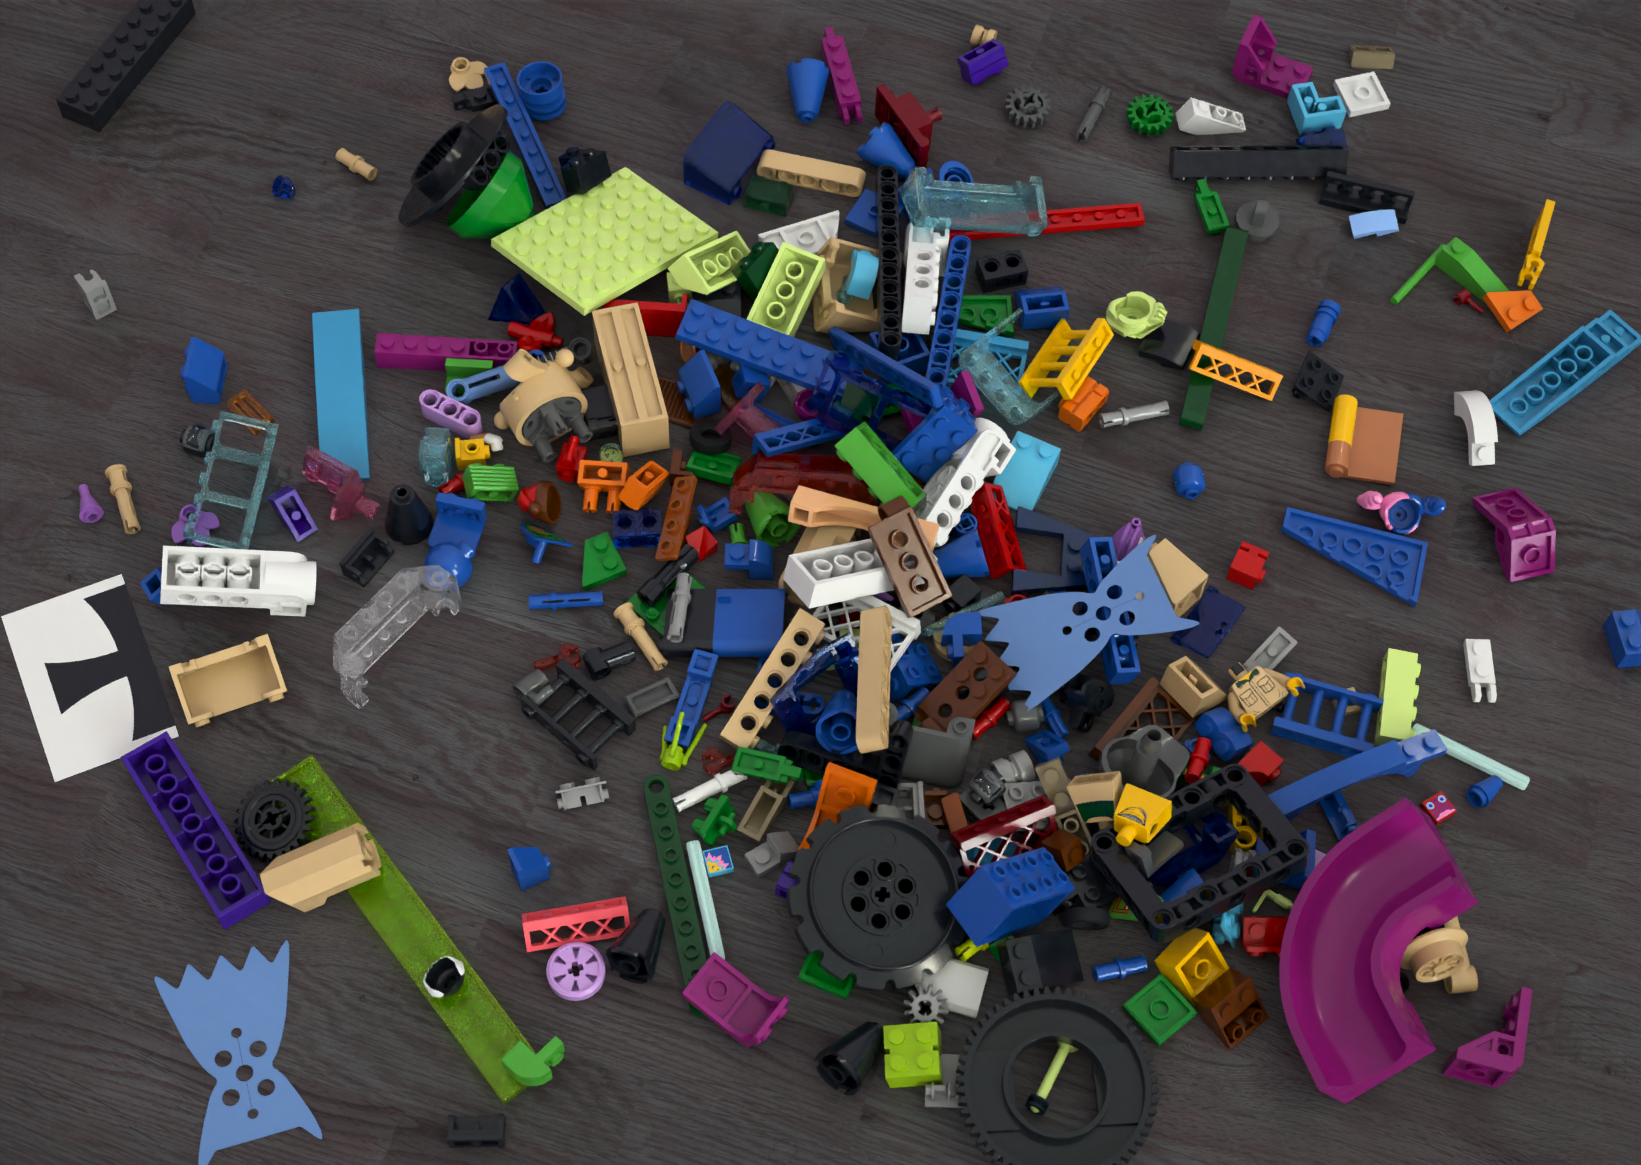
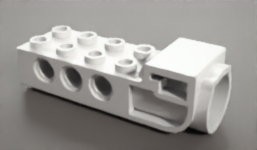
M927 217L917 218L911 221L906 228L903 253L906 273L902 332L929 335L930 325H935L938 276H945L950 221L934 220Z
M975 418L974 422L978 432L960 449L954 452L953 456L929 479L923 489L927 495L913 507L917 518L940 524L935 547H941L947 542L948 534L959 523L960 515L964 509L972 503V496L983 485V479L1001 474L1016 451V448L1009 443L1010 440L1002 428L988 419Z
M163 546L160 604L270 609V615L305 616L307 605H313L315 602L316 562L307 561V558L300 553Z

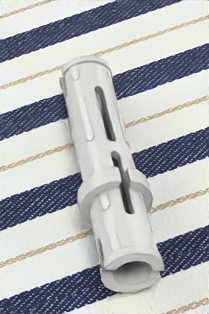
M731 770L723 774L717 773L713 779L672 798L673 804L677 806L676 809L680 813L719 792L724 793L728 791L729 787L746 780L747 776L735 774Z

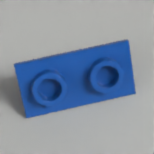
M1341 791L1335 792L1319 801L1338 841L1359 827Z

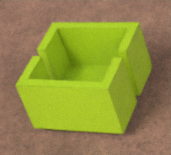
M937 1022L883 1026L884 1050L886 1052L885 1079L890 1088L925 1086L926 1084H931V1082H934V1085L944 1084L943 1060L941 1058V1031Z

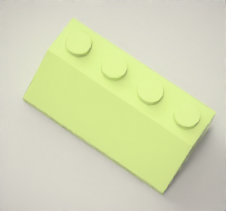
M736 230L683 254L668 270L681 288L708 295L737 281L732 271L738 266V262L751 251Z
M783 242L747 320L794 337L826 270L825 258Z

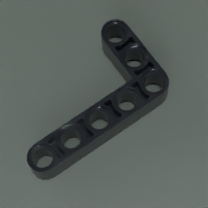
M905 720L895 721L889 731L888 748L883 749L881 757L869 753L861 754L859 750L847 754H840V751L833 749L830 752L819 744L815 736L791 730L785 733L778 748V755L793 761V765L821 774L825 773L826 766L831 762L878 780L877 782L896 789L904 769L914 729Z

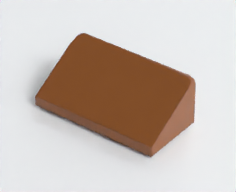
M955 792L941 798L950 832L968 826L959 794Z

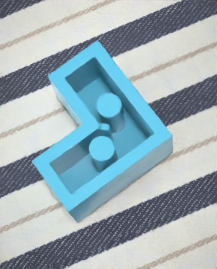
M1313 82L1291 86L1287 104L1300 135L1341 129L1346 109L1340 95L1319 98Z

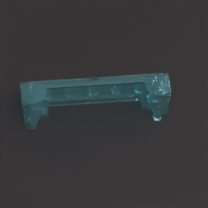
M915 167L900 188L901 198L913 227L1027 234L1030 237L1040 235L1048 226L1043 183L1040 176H1031L1030 182L1026 184L1016 181L1013 186L934 180L933 174L927 175L926 168Z

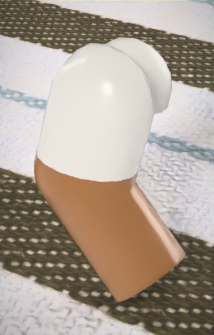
M486 432L470 436V439L484 438L485 445L490 444L493 452L503 450V439L498 435Z

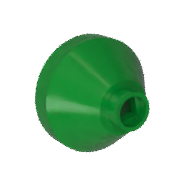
M510 150L502 156L500 166L493 170L490 175V182L476 191L466 189L452 209L447 219L446 227L460 238L492 239L536 215L531 211L534 204L522 160Z

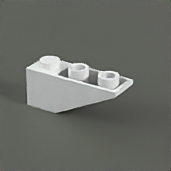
M1192 97L1176 112L1179 130L1190 134L1210 135L1246 131L1242 113Z

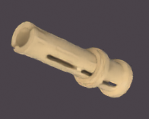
M115 464L105 470V475L110 480V492L117 500L125 533L135 534L137 530H141L130 494L132 485L126 477V466Z
M631 602L622 604L614 611V617L621 621L625 627L624 632L633 637L652 665L653 670L659 671L663 669L662 663L666 666L668 661L663 657L645 630L644 620L637 616L633 610L634 605Z

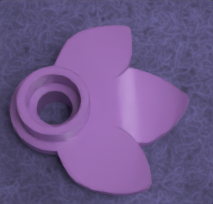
M186 505L181 509L179 521L172 526V539L175 544L188 539L194 546L204 547L210 539L209 530L220 527L219 520L215 514L203 512L196 505Z

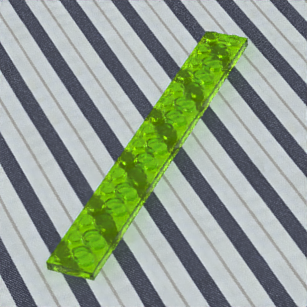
M313 755L277 777L281 782L288 779L291 781V784L298 783L300 785L299 789L304 788L307 790V794L303 797L309 796L313 799L307 805L315 807L316 811H312L308 815L315 817L317 821L308 822V825L314 828L315 831L305 832L310 842L355 823L366 827ZM367 829L369 833L364 836L368 841L373 839L381 860V868L378 870L381 873L379 876L346 889V891L502 1103H507L529 1086L517 1082L503 1068L501 1059L520 1040L535 1055L536 1052ZM451 956L461 961L465 972L464 983L460 990L452 996L432 997L423 983L424 975L428 973L429 968H432V963H435L440 957Z

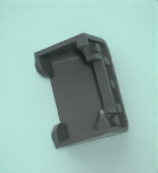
M890 703L889 731L898 717V710L892 703ZM965 717L953 718L948 725L947 733L912 726L914 729L913 737L901 778L923 781V783L946 788H956L961 785L965 775L975 719ZM883 750L869 752V754L881 757Z

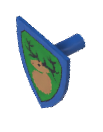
M526 521L520 525L521 530L527 534L526 542L535 547L531 559L534 563H541L547 543L573 547V544L542 527Z

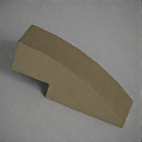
M788 779L787 784L766 781L764 786L761 785L740 822L737 831L760 842L788 801V794L793 793L798 781Z

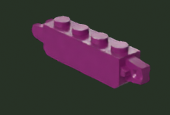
M833 27L824 28V38H821V58L825 63V67L830 68L828 83L838 118H842L844 125H849L850 116H855L857 123H862L861 98L843 36H835Z

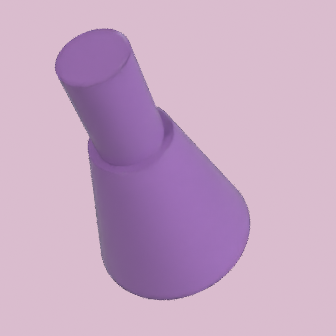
M81 484L78 487L81 496L79 518L85 523L97 522L103 517L104 511L90 494L88 486Z

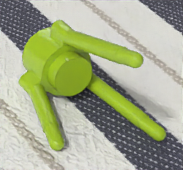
M684 712L679 714L672 745H669L668 748L667 742L664 741L668 727L666 725L663 726L662 749L659 760L661 765L669 770L677 771L680 770L681 766L686 767L688 758L707 728V724L704 723L685 754L682 753L683 748L677 746L683 724Z

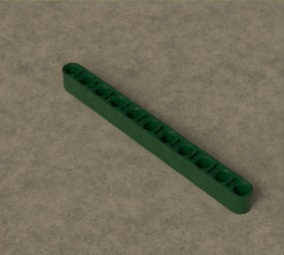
M1227 226L1199 338V341L1219 349L1222 348L1249 232ZM1202 354L1197 367L1204 369L1212 365L1209 356ZM1193 370L1191 371L1179 425L1202 430L1214 378Z

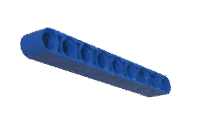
M964 235L955 236L950 243L926 373L928 380L940 382L937 384L941 387L947 386L970 261L971 241ZM922 401V411L927 416L932 406Z

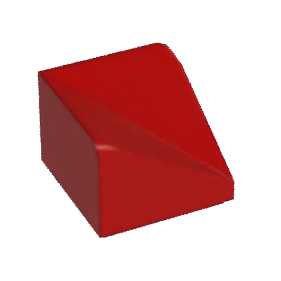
M705 525L684 538V544L687 543L694 547L699 553L698 563L718 551V542Z

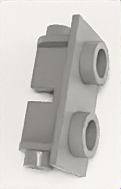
M600 777L585 780V785L575 787L574 782L559 785L560 790L555 791V794L561 793L562 797L557 799L558 808L567 810L582 806L581 796H585L587 805L605 802L604 799H609L608 790L602 789V784H606V781L600 782Z

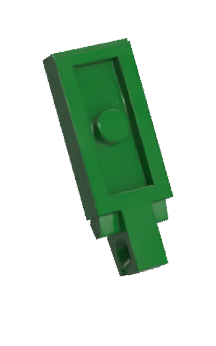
M1206 179L1197 180L1194 201L1207 235L1225 232L1226 227L1230 226L1217 191L1209 190Z
M738 747L731 769L735 774L779 784H787L788 779L802 782L805 774L802 768L794 767L793 761L788 760L784 756L744 747Z

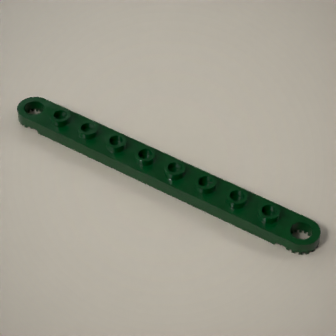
M652 775L644 782V795L684 987L686 988L707 960L669 783L661 775ZM655 783L662 784L663 790L660 793H652L649 790L650 785ZM688 1002L692 1014L699 1018L707 1017Z

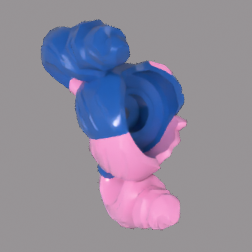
M1367 491L1356 499L1357 503L1365 509H1378L1387 530L1399 535L1413 532L1418 527L1422 514L1433 517L1443 513V510L1446 508V502L1441 498L1429 496L1421 499L1414 493L1393 492L1383 498L1377 491Z

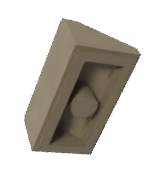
M1349 46L1350 64L1353 68L1392 69L1394 66L1395 53L1391 47Z

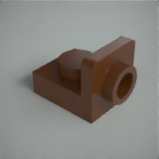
M673 449L669 473L670 486L674 485L675 478L694 475L693 472L686 471L687 460H683V450Z
M930 788L923 791L925 819L938 829H948L949 825L941 802V798L948 796V791L940 788Z

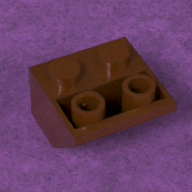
M1231 968L1192 999L1201 1020L1230 1050L1269 1018L1250 977Z

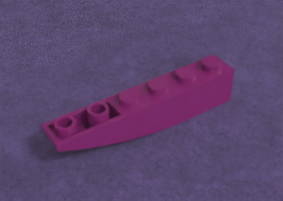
M377 333L375 358L377 368L446 371V358L491 360L494 367L505 365L517 352L518 343L517 341Z

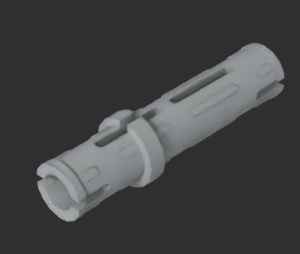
M1164 400L1127 409L1121 407L1118 408V411L1100 413L1099 418L1102 419H1099L1101 428L1119 424L1126 426L1129 422L1169 415V411H1166L1169 410V405Z
M679 573L677 575L675 592L672 593L671 597L673 606L667 639L674 643H679L683 640L687 606L691 602L690 587L693 578L687 573Z

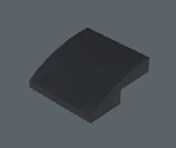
M1165 319L1162 326L1144 337L1137 351L1139 357L1160 360L1161 365L1164 367L1183 369L1193 351L1191 347L1195 339H1199L1200 334L1187 326Z

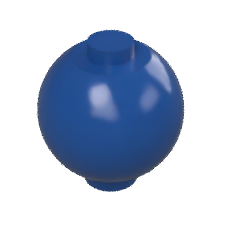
M464 540L459 544L452 542L439 543L432 547L425 557L424 571L427 575L424 578L433 588L438 585L442 590L458 589L470 579L473 571L471 559L476 554Z

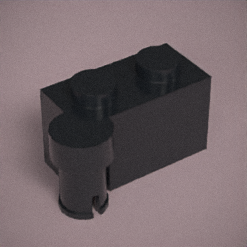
M607 384L580 389L588 404L583 420L593 434L590 441L617 436L618 425L617 420H615L616 417Z

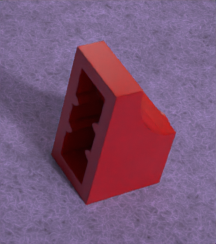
M1260 741L1237 764L1245 767L1254 780L1263 787L1269 780L1273 783L1281 775L1282 771L1280 768L1284 760Z

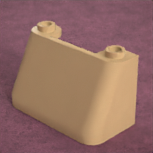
M830 237L815 254L825 258L826 270L812 298L814 328L817 332L829 333V329L834 326L846 333L874 332L878 330L877 309L874 310L872 291L868 300L846 293V281L851 270V254L853 249L869 251L875 257L876 249Z
M268 634L256 637L251 642L246 641L243 644L189 660V663H178L169 666L188 725L194 723L196 728L209 724V718L265 699H269L270 703L283 699V693L287 692Z

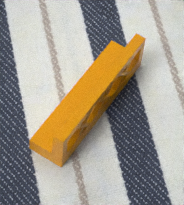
M1195 339L1191 348L1196 352L1189 369L1272 401L1283 375L1275 370ZM1202 354L1209 356L1212 365L1204 369L1197 367ZM1227 363L1230 365L1232 373L1224 377L1220 376L1217 367ZM1247 371L1250 373L1253 381L1243 385L1240 383L1238 375ZM1266 379L1273 382L1268 394L1261 392L1258 383Z

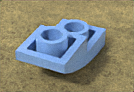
M1394 209L1370 211L1349 216L1354 239L1372 234H1377L1378 237L1399 231Z

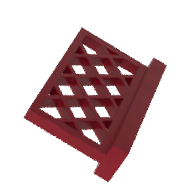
M1041 795L951 832L952 840L957 845L959 856L963 862L964 876L969 880L977 867L980 868L983 865L980 862L986 851L994 854L990 863L998 861L1000 858L1010 857L1003 854L1009 842L1017 845L1012 856L1021 854L1023 848L1030 851L1041 848L1040 842L1050 836L1049 833L1053 834L1057 831L1054 814H1056L1054 804L1047 797ZM1047 817L1048 823L1043 832L1035 829L1038 821ZM1025 828L1026 831L1020 841L1012 838L1017 829ZM1032 832L1041 835L1034 847L1026 844ZM998 837L1003 839L997 851L988 848L993 839ZM974 847L980 848L974 861L967 858V850Z

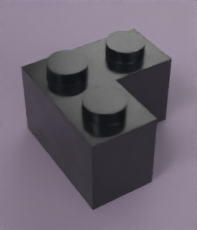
M571 147L566 150V153L558 157L567 193L585 194L612 176L605 151L595 150V148L579 149V147Z

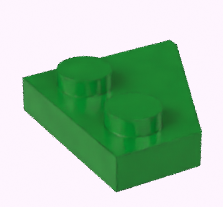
M608 532L585 540L582 588L584 591L627 574V569Z

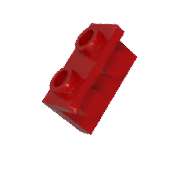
M1242 916L1241 947L1251 956H1264V952H1275L1276 956H1280L1283 935L1289 916Z

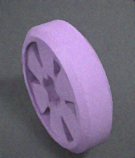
M570 942L560 946L552 953L547 963L546 974L551 989L559 997L566 1000L581 1001L590 998L598 992L605 980L606 972L602 955L596 948L584 942ZM578 966L579 969L583 970L580 971L579 976L574 977L573 973L569 974L573 970L572 967Z

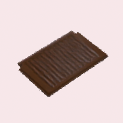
M657 375L669 423L691 428L696 422L704 420L705 417L694 420L692 413L687 412L684 405V394H679L677 390V380Z

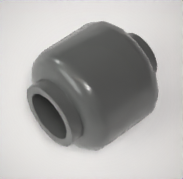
M1028 698L1013 701L1010 705V711H1006L1008 726H1014L1018 733L1039 729L1041 722H1044L1041 703L1028 711L1029 707L1025 705Z

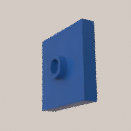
M865 188L845 218V224L876 238L875 192ZM898 203L900 218V216L904 212L905 206Z

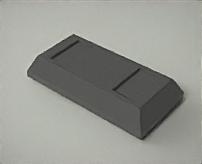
M669 676L624 696L635 718L680 697Z

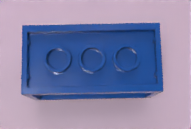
M1045 847L980 866L946 905L976 947L1039 926L1075 887L1070 882L1068 875L1055 862L1052 854Z

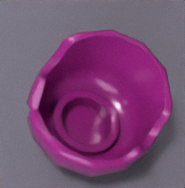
M803 390L795 398V412L802 421L827 416L831 409L828 406L829 399L812 390Z

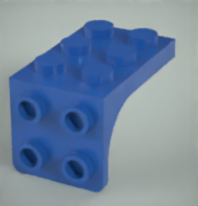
M937 384L943 405L937 409L932 407L926 418L892 451V454L903 467L924 483L953 456L954 452L960 449L978 432L974 422L976 419L969 411L970 405L962 398L958 400L945 385L941 387Z

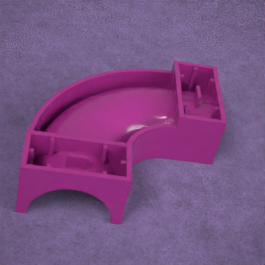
M1406 797L1352 831L1318 863L1302 886L1293 904L1281 944L1279 984L1287 1024L1318 1090L1344 1104L1437 1050L1413 1004L1405 999L1400 983L1401 961L1409 943L1421 930L1426 927L1435 930L1479 903L1430 816Z

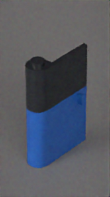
M668 589L664 637H659V651L664 653V657H692L694 649L716 654L719 657H769L783 635L785 589H690L691 602L687 606L683 640L679 643L670 642L667 639L673 606L671 597L672 593L675 592V589Z

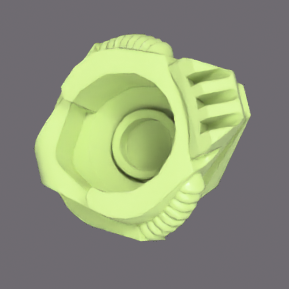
M1134 291L1128 293L1126 297L1110 302L1106 310V319L1110 328L1119 335L1142 339L1163 325L1168 311H1166L1162 303H1156L1152 296Z

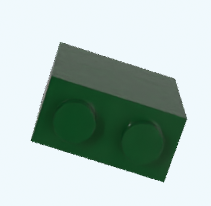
M758 242L753 245L752 251L738 262V266L732 271L753 304L779 250L774 242Z

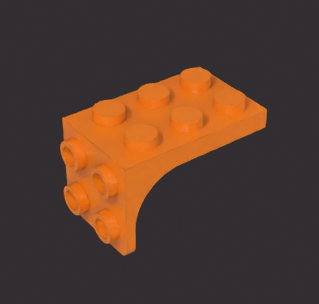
M829 762L825 769L811 824L798 850L801 848L810 849L806 838L826 819L837 823L836 816L838 813L860 805H865L868 811H870L878 780Z

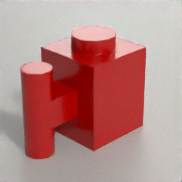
M570 436L568 443H563L556 465L557 478L569 483L578 482L580 460H588L587 447L579 446V438L576 436Z
M1242 541L1226 579L1253 590L1256 582L1261 583L1267 570L1263 569L1269 551Z

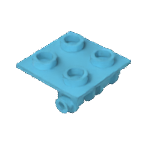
M1243 903L1214 918L1215 924H1213L1212 938H1214L1216 944H1224V941H1229L1231 947L1235 948V941L1240 937L1238 917L1243 913Z

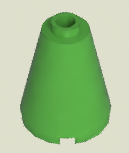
M759 484L746 488L742 499L756 539L769 544L772 548L779 547L778 543L784 540L786 542L790 541L800 527V524L788 521L790 507Z

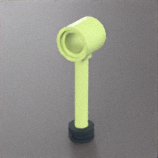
M1057 1042L1059 1049L1037 1093L1030 1094L1029 1099L1025 1103V1106L1030 1111L1039 1115L1045 1114L1049 1106L1046 1098L1068 1053L1079 1049Z

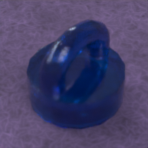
M279 175L273 182L272 192L275 197L291 199L295 195V187L289 177Z

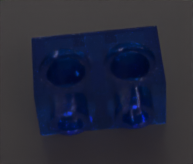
M645 508L633 511L622 509L612 512L613 541L616 549L658 546L662 532L660 509ZM646 525H653V527H650V528L645 527V526H646ZM628 526L629 528L622 529L621 527Z

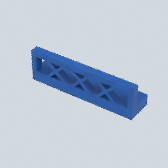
M834 413L754 434L751 452L755 458L762 456L771 457L845 437L850 432V429L839 415Z

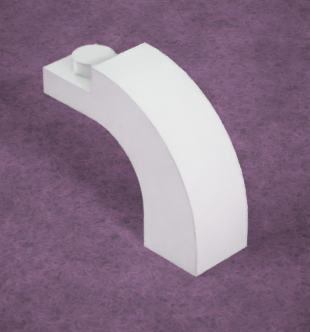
M1477 390L1454 392V415L1460 416L1467 428L1469 465L1495 464L1494 442H1498L1497 426L1494 412L1487 396Z

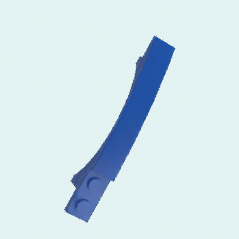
M1435 729L1399 742L1395 739L1319 770L1268 796L1290 821L1315 803L1358 782L1386 774H1402L1407 778L1411 777L1423 762L1444 755L1447 752V748Z

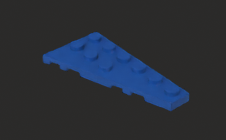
M1290 507L1286 508L1281 529L1283 533L1409 605L1416 606L1428 542Z

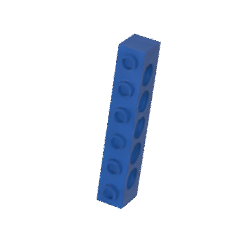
M1089 537L1079 550L1087 589L1090 594L1097 590L1102 580L1118 564L1112 537ZM1113 585L1107 590V596L1111 599H1118L1122 595V588L1118 585ZM1107 606L1100 607L1096 611V617L1099 620L1104 621L1111 616V610ZM1128 611L1120 615L1119 620L1123 625L1131 624ZM1096 628L1097 637L1099 638L1100 631ZM1113 634L1100 651L1106 681L1111 685L1131 684L1141 672L1133 635Z

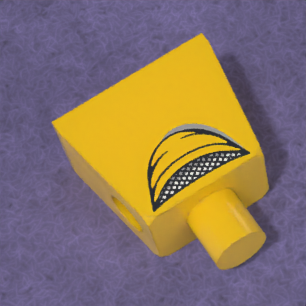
M1127 783L1114 813V830L1118 832L1116 836L1117 842L1126 847L1130 846L1133 839L1142 843H1149L1171 819L1172 801Z

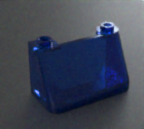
M725 101L684 156V184L730 205L734 199L740 196L742 192V187L740 186L741 178L758 155H762L764 150H774L776 144L774 137L736 104Z

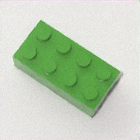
M865 421L834 445L838 449L836 451L837 455L844 462L848 461L853 467V474L859 480H864L869 486L867 488L869 493L875 499L879 498L883 504L898 496H903L909 506L913 508L927 495Z

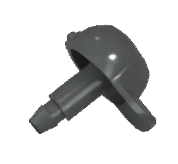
M1147 725L1129 736L1110 741L1099 757L1098 772L1120 771L1123 790L1128 783L1166 798L1173 794L1177 779L1189 761L1190 753L1161 727Z

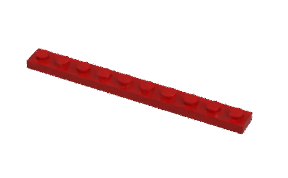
M1141 203L934 219L950 221L949 242L957 235H964L970 240L1135 227L1144 226L1145 222Z

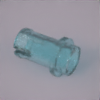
M848 275L843 276L840 289L836 292L837 301L845 305L849 304L854 296L846 293Z

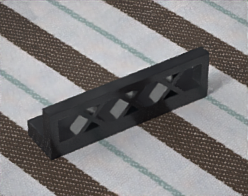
M1328 171L1322 187L1319 204L1354 213L1394 209L1397 223L1406 224L1415 191ZM1330 180H1334L1340 182L1341 184L1335 185L1329 182ZM1353 186H1360L1363 189L1357 190ZM1375 191H1381V192H1383L1384 194H1383V195H1378V194H1375L1374 192H1375ZM1396 197H1406L1407 201L1399 200Z

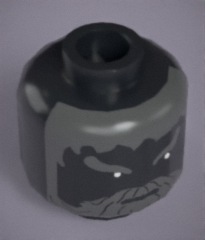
M192 424L187 430L184 429L181 432L180 443H182L185 453L205 458L215 452L218 438L211 428Z
M993 767L991 769L982 768L968 782L969 789L971 790L968 795L978 805L983 802L985 805L991 806L1005 793L1006 787L1004 784L1007 781Z

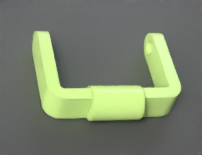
M1268 889L1262 894L1252 913L1255 914L1266 896L1291 911L1293 903L1280 893L1277 894Z

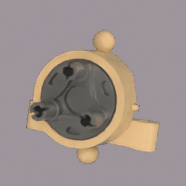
M519 349L503 368L508 376L521 383L500 403V411L494 416V424L501 430L510 427L521 444L535 446L542 460L548 463L557 457L549 442L564 436L572 429L579 438L580 443H585L592 438L593 434L583 420L588 404L580 389H586L593 382V378L582 367H578L574 371L567 369L574 361V355L569 349L559 350L555 360H547L546 363L539 362L526 350Z

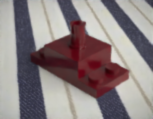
M885 84L877 86L875 117L881 125L886 122L893 127L916 162L915 166L919 168L917 171L919 175L927 168L932 126L934 122L942 120V113L938 107L925 112L911 92L896 98L892 90L889 91Z

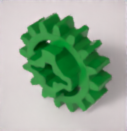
M1142 94L1141 99L1135 97L1134 101L1129 103L1126 117H1128L1127 124H1132V130L1139 129L1138 134L1146 132L1147 137H1149L1150 133L1158 136L1159 131L1164 134L1166 128L1170 129L1174 117L1172 113L1173 107H1168V101L1162 102L1161 96L1156 99L1153 94H1150L1149 98Z

